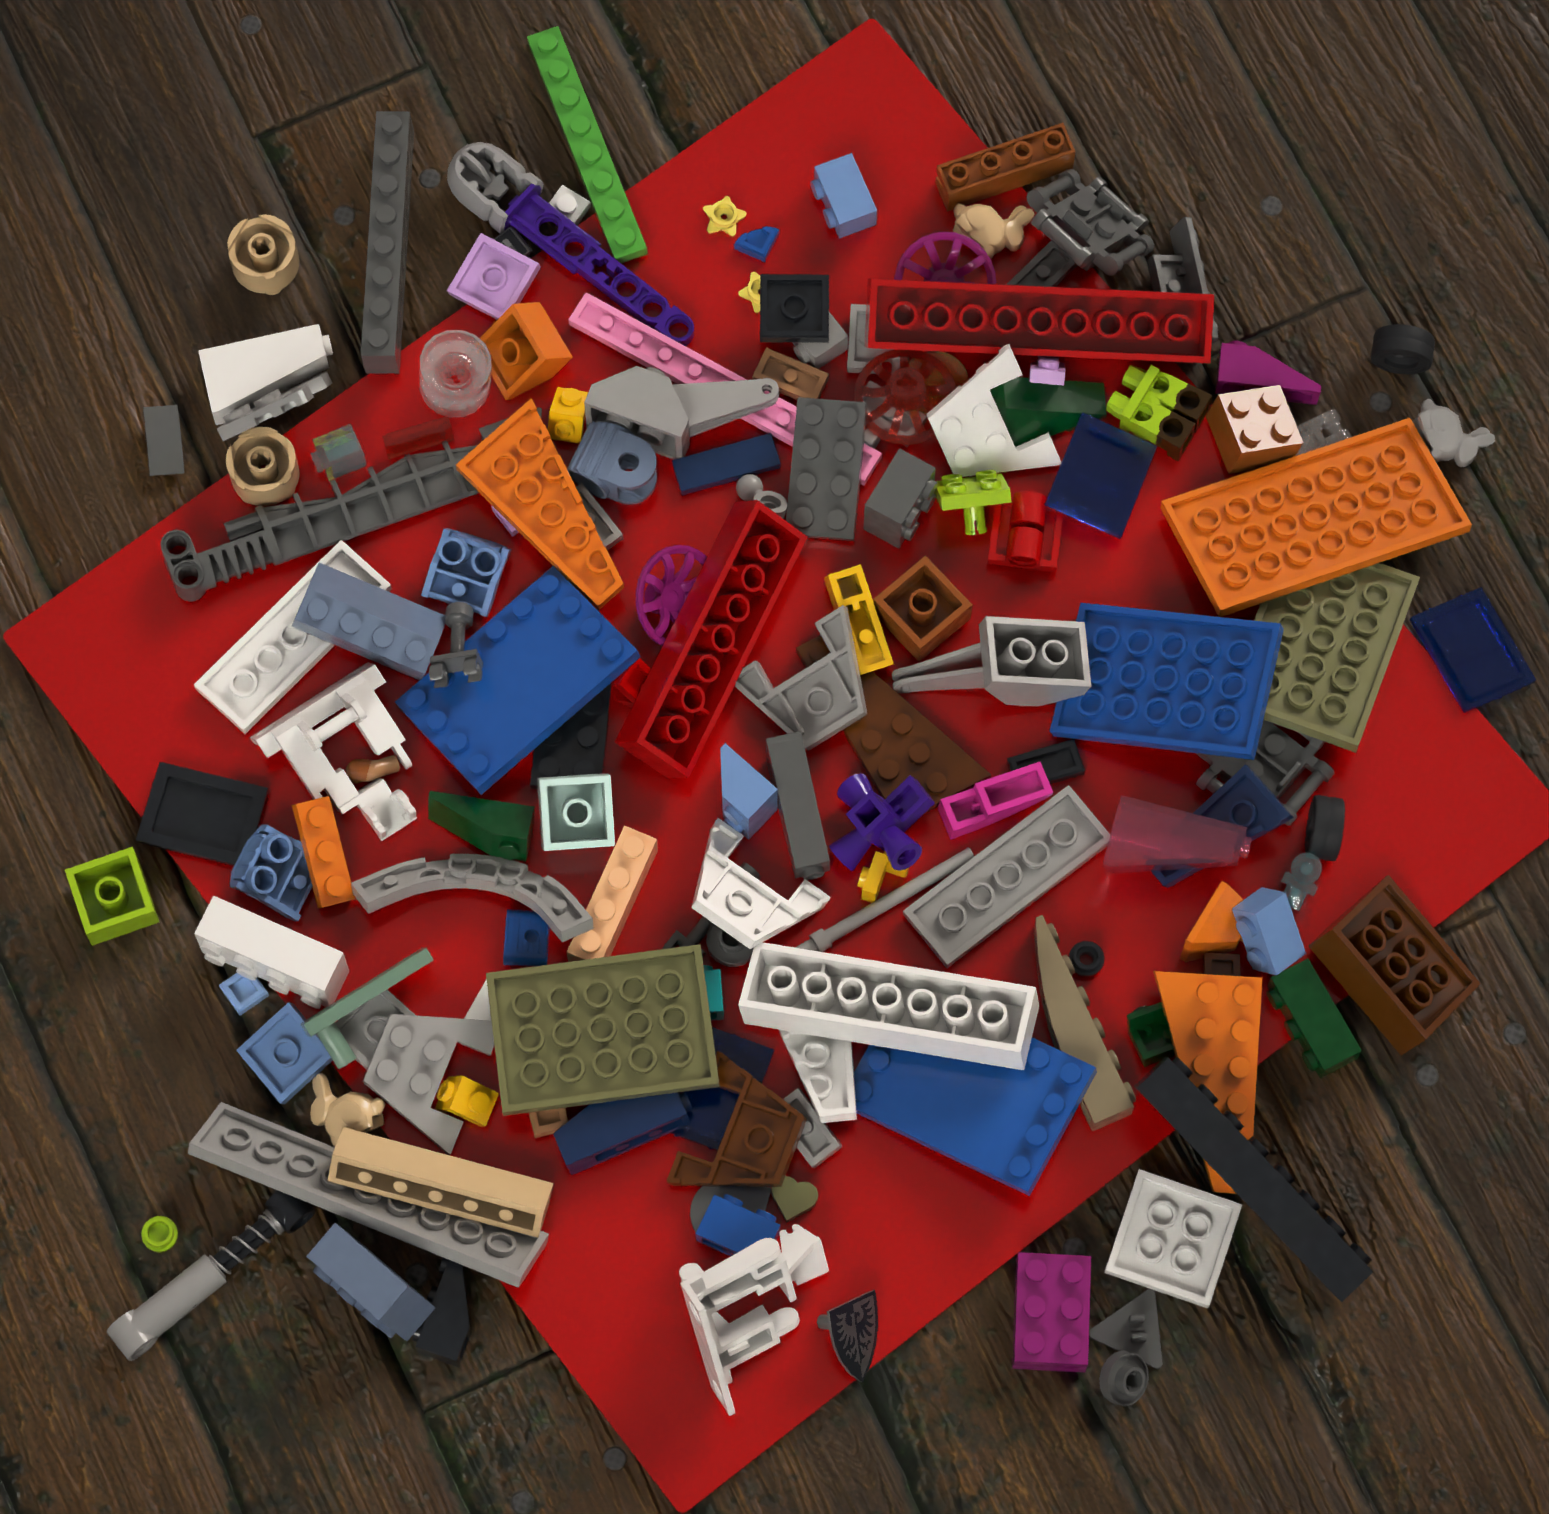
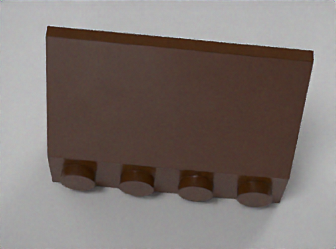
M1389 875L1384 877L1309 945V948L1401 1056L1425 1041L1481 984Z

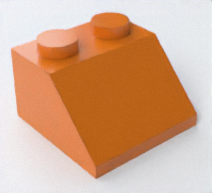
M540 302L512 304L473 345L505 400H511L553 378L573 358Z

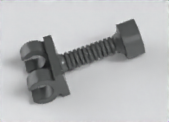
M454 602L446 607L445 623L451 628L450 653L430 656L429 677L430 681L435 680L434 688L448 686V673L463 671L464 675H468V683L482 680L483 661L477 649L464 651L465 630L472 626L474 612L473 608L467 603Z

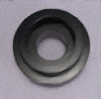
M1079 942L1072 947L1069 953L1075 973L1080 976H1093L1103 967L1104 953L1100 946L1094 942ZM1082 955H1089L1092 957L1093 962L1090 965H1084L1081 963L1080 957Z

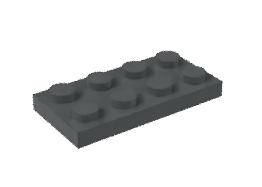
M801 397L797 399L786 521L808 536V538L855 541L867 416L866 402Z

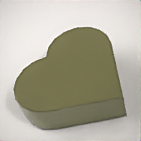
M785 1176L781 1187H772L771 1194L786 1223L810 1211L818 1202L817 1188L809 1182L797 1183L793 1178Z

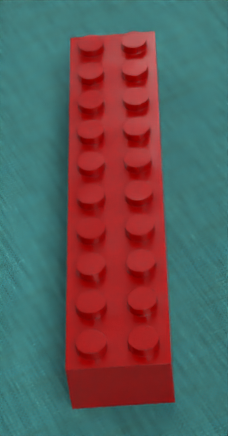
M868 278L864 347L873 349L999 354L998 351L1003 346L1010 344L1014 355L1211 364L1214 294Z

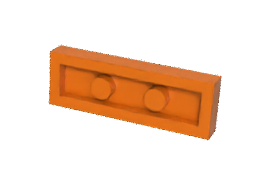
M326 796L292 805L317 907L323 908L354 900L355 896L352 893L351 880L330 797Z

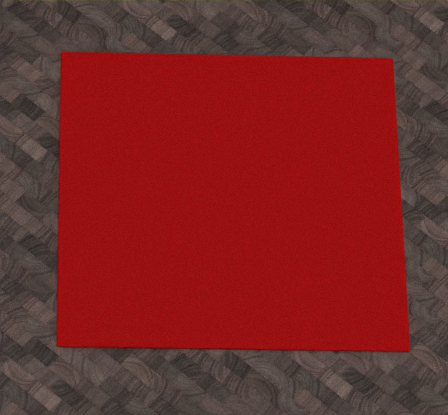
M873 18L868 19L625 191L646 244L648 254L621 264L665 297L670 308L675 305L692 319L694 337L686 347L747 380H752V376L766 348L795 360H800L793 350L795 346L792 342H760V312L755 313L752 302L740 297L738 294L740 290L748 286L751 272H756L759 275H829V312L848 335L849 345L851 304L866 305L868 278L894 279L897 264L902 254L911 244L931 233L953 232L956 218L954 210L947 212L935 181L936 177H938L936 172L937 165L987 149L988 147L879 22ZM852 153L877 208V225L839 238L835 228L829 229L823 215V210L826 209L822 199L816 200L810 181L814 180L815 166ZM1023 187L966 205V207L974 204L991 206L1003 220L1008 219L1013 210L1018 206L1030 208L1035 215L1037 214L1028 204V193ZM725 196H729L736 208L746 211L747 215L736 223V235L734 237L722 230L710 234L707 232L710 219L704 212L703 207L714 205ZM594 213L578 226L601 243L600 248L612 256L596 213ZM726 215L721 216V219L727 218ZM1031 221L1023 227L1024 241L1019 250L1013 252L1005 247L991 259L995 270L996 284H1007L1051 241L1041 230L1034 227ZM766 226L779 229V236L765 262L734 249L735 242L744 233L762 229V227ZM934 241L933 243L940 262L946 263L953 241ZM571 242L565 247V252L570 256H579L584 251L583 245L578 242ZM962 244L955 266L960 268L977 258L978 255L971 248ZM925 245L918 249L909 259L928 270L932 267ZM542 250L531 258L538 262L541 268L520 303L540 302L573 356L553 378L511 400H505L473 346L497 320L466 304L401 350L400 374L369 373L283 434L292 443L299 465L300 475L295 493H298L302 502L333 498L335 496L330 485L332 480L336 481L343 495L370 478L367 468L371 466L377 474L404 458L405 454L409 453L412 455L444 450L442 441L447 440L451 449L476 446L483 441L479 428L509 418L531 398L536 408H542L541 420L548 430L549 411L557 387L574 388L579 391L589 392L592 384L635 366L647 368L569 325L568 319L585 293L598 298L632 318L634 317L581 275L571 273ZM604 264L601 267L594 265V274L597 275L599 272L605 273L609 276L610 286L613 278L607 274L606 265ZM984 264L963 276L966 282L988 284ZM1079 266L1056 286L1111 289L1093 268L1085 271ZM905 268L902 280L923 281L924 277ZM624 282L618 286L617 292L623 297H629L636 292V287L632 283ZM651 302L644 306L643 312L649 317H657L661 314L662 307L657 303ZM675 323L669 328L670 334L677 338L684 337L689 331L688 327L683 323ZM848 350L819 368V370L829 373V379L819 399L855 401L868 382L872 381L927 416V413L959 385L963 386L969 378H972L978 368L984 363L988 364L998 354L909 350L910 357L909 363L905 367V375L898 377L891 374L892 364L890 362H882L881 374L848 373ZM1014 355L1023 374L1019 377L1029 378L1031 360H1038V356ZM1059 357V362L1065 363V380L1104 383L1106 407L1115 391L1129 398L1135 392L1122 385V379L1130 365L1146 371L1150 365H1153L1160 369V372L1167 373L1196 387L1175 362ZM779 393L780 398L797 407V400ZM1108 411L1106 418L1069 432L1063 431L1050 436L1062 464L997 473H1002L1010 488L1012 497L1016 492L1033 491L1045 495L1048 501L1065 503L1057 571L1049 572L987 564L995 505L984 506L987 532L984 534H978L975 520L976 535H966L963 508L942 511L937 499H935L928 513L921 512L917 519V522L920 524L911 541L905 539L900 549L863 529L865 504L899 448L935 467V481H942V476L953 474L928 417L926 423L908 447H905L884 433L875 450L882 453V458L865 486L860 484L855 541L807 538L744 667L753 661L760 662L774 688L805 669L796 653V648L820 636L815 622L834 611L824 581L827 575L861 564L872 599H874L925 555L972 604V613L969 621L920 662L980 643L979 624L985 616L1076 622L1080 603L1219 617L1160 507L1161 502L1165 499L1246 472L1228 474L1206 417L1197 432L1194 433L1179 462L1169 457L1166 450L1148 440L1135 436L1130 431L1127 432L1119 428L1120 419L1114 417ZM586 418L583 424V435L587 429ZM739 418L690 437V446L685 457L768 433ZM866 422L865 430L870 426L868 422ZM337 430L343 431L346 435L353 436L319 451H316L313 439ZM772 436L781 468L756 476L763 483V491L779 493L788 503L793 447ZM551 439L566 468H568L579 444ZM655 453L657 484L653 493L646 500L637 504L627 505L609 498L601 499L593 496L623 533L624 538L608 550L624 583V589L603 606L599 612L638 650L641 655L640 658L650 668H652L662 646L654 642L647 635L637 614L636 588L643 567L656 552L673 545L690 546L708 556L734 502L744 501L736 492L738 480L681 495L672 466V460L674 459ZM229 473L3 634L5 643L140 817L144 815L159 762L267 787L269 791L258 827L269 825L301 841L292 805L310 801L313 798L282 750L266 758L261 748L254 744L250 737L369 662L376 665L386 683L374 691L406 739L400 745L413 765L406 770L398 760L399 771L381 777V779H384L391 792L400 789L407 795L409 802L416 810L417 819L381 841L357 805L341 814L331 802L351 883L385 868L425 857L426 862L449 860L450 854L489 855L428 819V797L430 791L535 806L534 831L527 861L514 859L513 861L528 865V871L544 878L547 875L554 878L579 901L585 910L615 847L544 851L541 846L538 789H531L530 787L534 750L481 795L396 705L395 701L419 680L335 645L246 734L195 689L194 684L336 545L334 544L276 566L270 563L266 565L265 570H262L261 567L256 568L251 575L249 572L241 574L242 578L237 579L236 576L229 578L228 583L224 581L217 582V587L206 590L202 598L190 602L180 598L176 593L164 562L160 544L162 537L171 530H182L190 536L198 554L229 543L230 540L224 523L256 512L255 507H258L257 505L243 502L233 488ZM973 475V476H965V477H962V478L975 477L976 475ZM480 493L343 541L391 584L392 589L389 592L445 615L446 607L449 603L421 596L443 529L448 528L465 532L512 549L502 572L488 617L473 612V624L465 630V641L553 566L520 532L512 537L493 513L492 505ZM292 496L287 500H284L278 504L271 506L291 504L295 502ZM176 546L171 549L170 553L174 555H179L186 550V548L182 546ZM677 553L670 555L675 566L674 575L682 567L685 554ZM694 559L693 567L684 582L698 576L702 565L696 559ZM662 560L649 573L659 579H663L665 575V567ZM188 576L181 583L192 585L198 578ZM645 583L644 595H645V590H646L647 586L649 585L648 583ZM1260 604L1222 617L1254 621ZM646 612L649 623L655 629L660 622V614ZM671 620L669 621V626L667 630L662 635V637L667 638L673 626V622ZM880 622L894 664L873 672L893 689L895 681L892 679V672L920 662ZM446 623L433 656L450 653L451 628ZM1404 624L1357 752L1355 753L1325 742L1315 754V757L1330 765L1335 774L1328 782H1322L1296 813L1297 818L1290 826L1286 824L1280 825L1169 888L1161 884L1142 860L1213 795L1209 790L1203 791L1196 785L1201 775L1211 766L1196 753L1074 739L1085 773L1081 776L1050 784L1053 790L1052 796L998 822L951 840L938 807L923 814L904 832L922 847L921 856L909 867L906 878L886 872L876 900L966 848H970L974 856H976L1069 785L1114 838L1113 842L949 968L944 966L903 916V910L945 878L832 942V947L824 952L1036 987L1039 1009L1032 1038L1054 1047L1041 1001L1035 959L1034 923L1036 917L1043 915L1046 924L1052 923L1058 933L1060 942L1057 943V946L1062 956L1067 954L1069 957L1072 947L1082 941L1096 943L1104 953V964L1097 974L1084 977L1075 973L1071 976L1076 986H1082L1086 991L1090 1001V1006H1087V1009L1092 1019H1099L1105 1032V1038H1102L1107 1051L1113 1050L1121 1067L1117 1072L1122 1082H1128L1132 1087L1136 1102H1133L1134 1108L1131 1115L1095 1131L1091 1130L1079 1105L1030 1196L857 1114V1120L826 1123L843 1147L816 1168L810 1166L796 1147L786 1176L793 1178L797 1183L809 1182L817 1188L818 1202L816 1206L786 1223L773 1200L772 1194H770L766 1212L777 1218L776 1223L781 1225L780 1231L786 1230L789 1234L793 1233L792 1226L798 1224L816 1237L819 1236L829 1272L798 1286L793 1281L797 1300L793 1302L789 1301L778 1285L760 1296L754 1291L717 1311L728 1323L733 1322L760 1305L764 1306L769 1315L781 1308L791 1307L798 1311L800 1318L799 1325L795 1329L779 1337L780 1343L730 1369L733 1382L728 1384V1388L736 1412L733 1415H728L711 1388L680 1285L682 1281L679 1274L680 1268L685 1264L696 1263L705 1272L731 1256L696 1241V1233L691 1223L690 1209L695 1194L702 1186H673L667 1182V1178L678 1151L714 1162L739 1094L718 1087L685 1091L693 1108L692 1111L687 1112L691 1121L690 1125L571 1175L554 1135L550 1134L535 1138L529 1113L503 1116L495 1046L491 1055L488 1056L456 1043L440 1085L449 1076H465L499 1094L486 1126L480 1127L451 1112H442L464 1121L450 1156L554 1183L548 1211L541 1231L549 1233L547 1245L519 1288L500 1280L499 1282L678 1513L685 1514L857 1380L839 1362L832 1346L829 1330L818 1327L817 1319L819 1315H827L828 1310L871 1290H875L878 1308V1332L874 1355L869 1367L870 1370L1015 1257L1018 1252L1024 1250L1176 1131L1134 1087L1159 1062L1144 1067L1128 1035L1126 1016L1138 1007L1151 1006L1162 1002L1153 971L1203 974V958L1185 962L1180 959L1188 935L1221 881L1227 883L1243 900L1261 887L1286 892L1306 951L1304 956L1286 969L1309 958L1333 1002L1337 1005L1349 994L1309 948V945L1384 877L1389 875L1431 926L1436 928L1549 839V790ZM431 663L429 664L425 675L429 673V667L431 666ZM612 684L603 773L611 775L615 845L623 827L627 826L656 838L658 852L611 956L661 950L676 930L687 937L703 917L691 907L710 829L717 818L722 821L725 819L723 818L720 748L726 743L771 783L766 762V739L787 733L735 686L690 777L666 778L615 743L631 708L616 699L620 691ZM985 688L898 693L991 774V778L1010 772L1007 765V758L1071 740V738L1054 737L1050 732L1057 702L1039 707L1006 705L986 691ZM343 707L333 715L329 716L322 722L312 727V729L315 730L318 727L322 726L332 718L336 717L337 715L345 711L346 708ZM354 722L321 742L323 746L320 747L333 769L341 768L344 769L345 773L346 766L354 759L379 760L391 755L396 756L391 748L380 755L374 754ZM1274 724L1303 748L1310 743L1298 732ZM842 730L811 750L805 749L830 859L829 871L824 872V875L820 878L807 881L831 898L822 910L763 943L795 948L809 940L810 934L821 928L826 930L871 904L861 900L863 888L857 887L863 867L870 868L875 851L884 853V851L872 844L854 871H851L829 848L830 844L856 829L846 815L852 808L837 796L840 785L852 775L864 774L867 776L873 791L879 795ZM1305 768L1281 796L1279 801L1286 804L1312 772ZM1219 777L1216 778L1221 783L1225 784V782L1221 780ZM373 780L368 782H361L358 784L353 783V785L358 791L359 789L366 786ZM324 790L320 792L322 797L328 796ZM1315 795L1341 798L1345 803L1343 837L1336 861L1306 857L1305 837L1310 805ZM778 807L777 811L749 840L745 836L728 858L738 866H741L743 862L749 864L761 875L759 881L786 900L791 898L804 881L803 877L795 878ZM166 850L208 905L212 897L216 896L343 952L349 973L335 1002L417 950L427 948L434 960L387 990L416 1016L464 1019L486 981V973L534 967L503 964L507 909L533 910L523 903L502 894L468 888L441 889L410 896L368 914L356 897L354 900L318 908L312 887L299 912L301 915L299 921H293L255 898L231 888L230 878L234 866ZM550 928L547 965L568 962L567 950L573 938L561 942ZM706 934L699 943L701 944V949L706 953L702 958L703 965H709L713 967V970L720 969L724 1010V1020L711 1021L715 1055L717 1051L724 1053L735 1064L746 1070L757 1081L782 1099L797 1088H800L811 1102L783 1042L779 1029L749 1025L743 1022L738 1004L750 961L738 967L723 966L716 962L709 954ZM1240 941L1235 951L1228 952L1229 954H1240V976L1262 978L1258 1067L1292 1039L1285 1029L1284 1022L1287 1020L1280 1009L1275 1010L1272 1007L1266 991L1269 990L1267 987L1269 980L1274 975L1253 970L1247 960L1244 943ZM1082 955L1080 957V961L1084 965H1090L1093 962L1092 957L1089 955ZM275 991L285 1005L288 1002L293 1003L306 1020L326 1008L321 1005L320 1009L311 1007L300 1000L302 996L291 991L287 995ZM852 1042L854 1071L869 1044ZM1176 1056L1170 1057L1169 1059L1172 1061L1176 1058ZM356 1060L340 1069L337 1068L334 1061L331 1062L352 1092L369 1094L374 1099H382L362 1082L367 1070ZM437 1093L431 1105L432 1109L436 1108L438 1102ZM385 1102V1108L382 1112L384 1125L380 1128L390 1140L446 1154ZM588 1105L566 1107L568 1121ZM779 1234V1236H778V1238H777L776 1241H778L779 1246H780V1250H781V1253H782L781 1241H780V1234Z

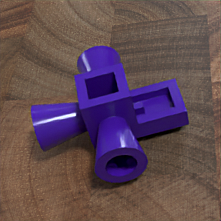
M855 774L847 778L840 785L837 796L852 808L846 815L856 829L830 844L829 848L851 871H854L872 844L885 851L894 870H904L912 866L921 856L922 847L904 832L935 804L933 799L918 780L911 775L886 799L873 791L866 775Z

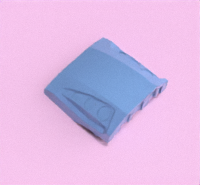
M448 528L443 529L421 596L449 604L464 602L469 604L474 612L488 617L502 572L512 549L465 532Z
M261 825L243 847L231 871L230 887L255 898L290 920L299 921L301 917L299 912L312 888L301 841L269 825Z

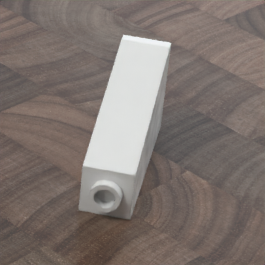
M316 324L198 350L215 424L225 423L224 416L245 404H249L250 408L255 407L253 402L259 400L260 397L276 389H279L280 393L328 369L327 356L333 355L329 334L322 336L320 326Z

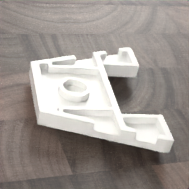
M1010 344L1003 346L998 351L999 354L988 364L984 363L976 370V374L963 386L959 385L927 413L928 420L953 474H960L962 477L976 475L977 472L983 470H995L996 473L1062 464L1049 432L1016 447L990 392V389L1023 375Z
M717 818L710 829L692 909L751 949L826 906L831 897L806 879H804L791 898L786 900L728 859L744 836Z

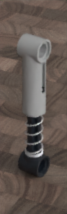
M276 1191L265 1203L267 1209L263 1211L262 1215L258 1216L259 1220L252 1226L246 1225L245 1231L238 1237L232 1236V1242L225 1247L220 1246L219 1252L213 1257L211 1255L207 1257L205 1254L137 1309L126 1312L114 1321L106 1333L128 1361L137 1359L156 1343L159 1336L227 1282L225 1274H231V1269L237 1264H244V1259L252 1252L258 1253L257 1248L265 1242L270 1243V1238L273 1235H280L284 1231L290 1234L305 1225L316 1212L313 1206L286 1193Z

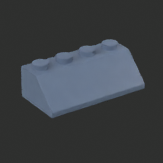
M319 562L292 627L412 678L421 680L428 669L430 656H433L444 629L445 615Z

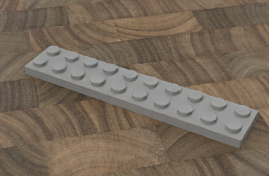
M223 1102L218 1105L189 1143V1155L518 1288L547 1245L549 1233L541 1231L537 1238L328 1182L331 1158L335 1147Z

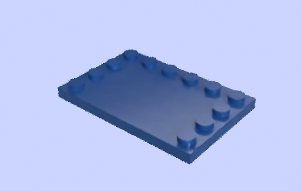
M552 566L465 641L464 651L477 649L483 661L481 681L468 683V675H464L463 671L448 673V686L434 688L435 680L430 681L428 673L398 698L395 703L482 795L636 662L641 655Z
M1080 603L1076 622H1085L1091 688L1082 696L1056 703L1050 732L1054 737L1255 760L1284 631L1281 623Z
M1035 1038L1031 1039L1024 1070L869 1045L854 1071L857 1114L1030 1196L1094 1079L1097 1070L1095 1066Z

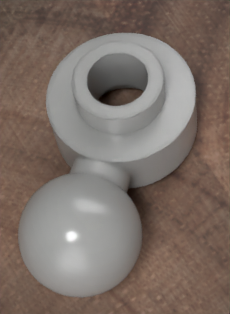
M753 474L744 475L738 480L736 492L742 500H758L783 519L785 518L788 503L781 494L773 491H763L761 479Z

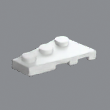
M779 1030L820 1122L857 1120L852 1042Z

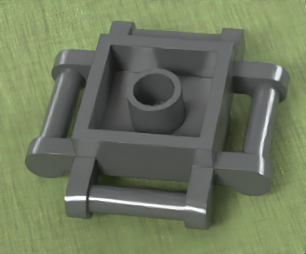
M1067 169L1059 175L1058 179L1048 185L1030 190L1027 194V202L1037 212L1031 224L1038 230H1041L1069 255L1073 262L1085 271L1097 266L1105 274L1112 276L1120 272L1126 263L1138 256L1144 257L1154 249V242L1150 236L1145 234L1139 235L1148 225L1149 220L1142 213L1138 215L1107 188L1108 183L1100 176L1085 187L1080 181L1078 172L1074 169ZM1063 191L1070 195L1055 205L1049 201V199Z
M1263 720L1255 760L1196 753L1211 765L1201 775L1196 785L1203 791L1209 790L1212 794L1224 785L1216 779L1217 777L1226 783L1246 764L1279 800L1305 768L1312 772L1311 775L1288 802L1283 804L1294 817L1284 823L1289 826L1297 818L1296 813L1322 782H1328L1335 772L1330 765L1315 757V754L1325 744L1324 741L1299 733L1310 741L1303 748L1273 723Z

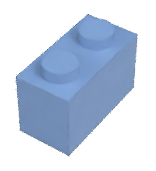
M852 153L814 167V180L810 181L816 200L822 199L826 209L823 210V215L829 229L835 228L838 237L842 238L877 225V208Z
M1261 887L1232 908L1237 922L1236 928L1242 937L1247 952V960L1253 970L1278 975L1306 954L1286 892Z

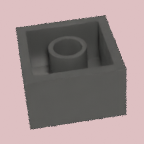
M899 448L865 504L863 529L899 549L905 539L911 541L920 524L917 522L918 517L922 511L928 513L936 499V494H934L938 484L935 481L936 468Z

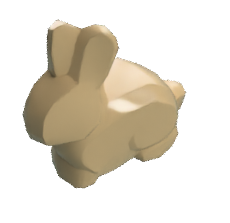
M958 203L954 207L956 224L953 232L965 235L977 242L986 251L989 258L992 259L995 254L1001 252L1005 247L1013 252L1020 249L1024 241L1023 227L1032 220L1035 213L1030 208L1018 206L1013 210L1008 219L1003 220L991 206L974 204L966 207L964 204Z
M319 1073L312 1079L313 1090L317 1098L311 1105V1121L316 1126L325 1125V1130L330 1136L333 1147L336 1146L343 1127L366 1133L384 1125L382 1112L385 1108V1102L383 1099H374L369 1094L349 1092L337 1098L332 1094L328 1078L325 1074Z

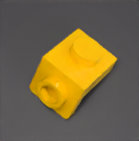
M557 387L549 411L548 432L551 439L576 444L581 442L583 424L586 418L584 401L588 392L579 391L574 388Z
M875 851L870 868L864 866L859 877L857 887L863 888L861 900L870 903L875 902L885 873L888 872L906 878L909 868L894 870L885 851L884 853Z
M449 1076L438 1089V1102L435 1109L440 1112H451L480 1127L486 1126L499 1093L465 1076Z

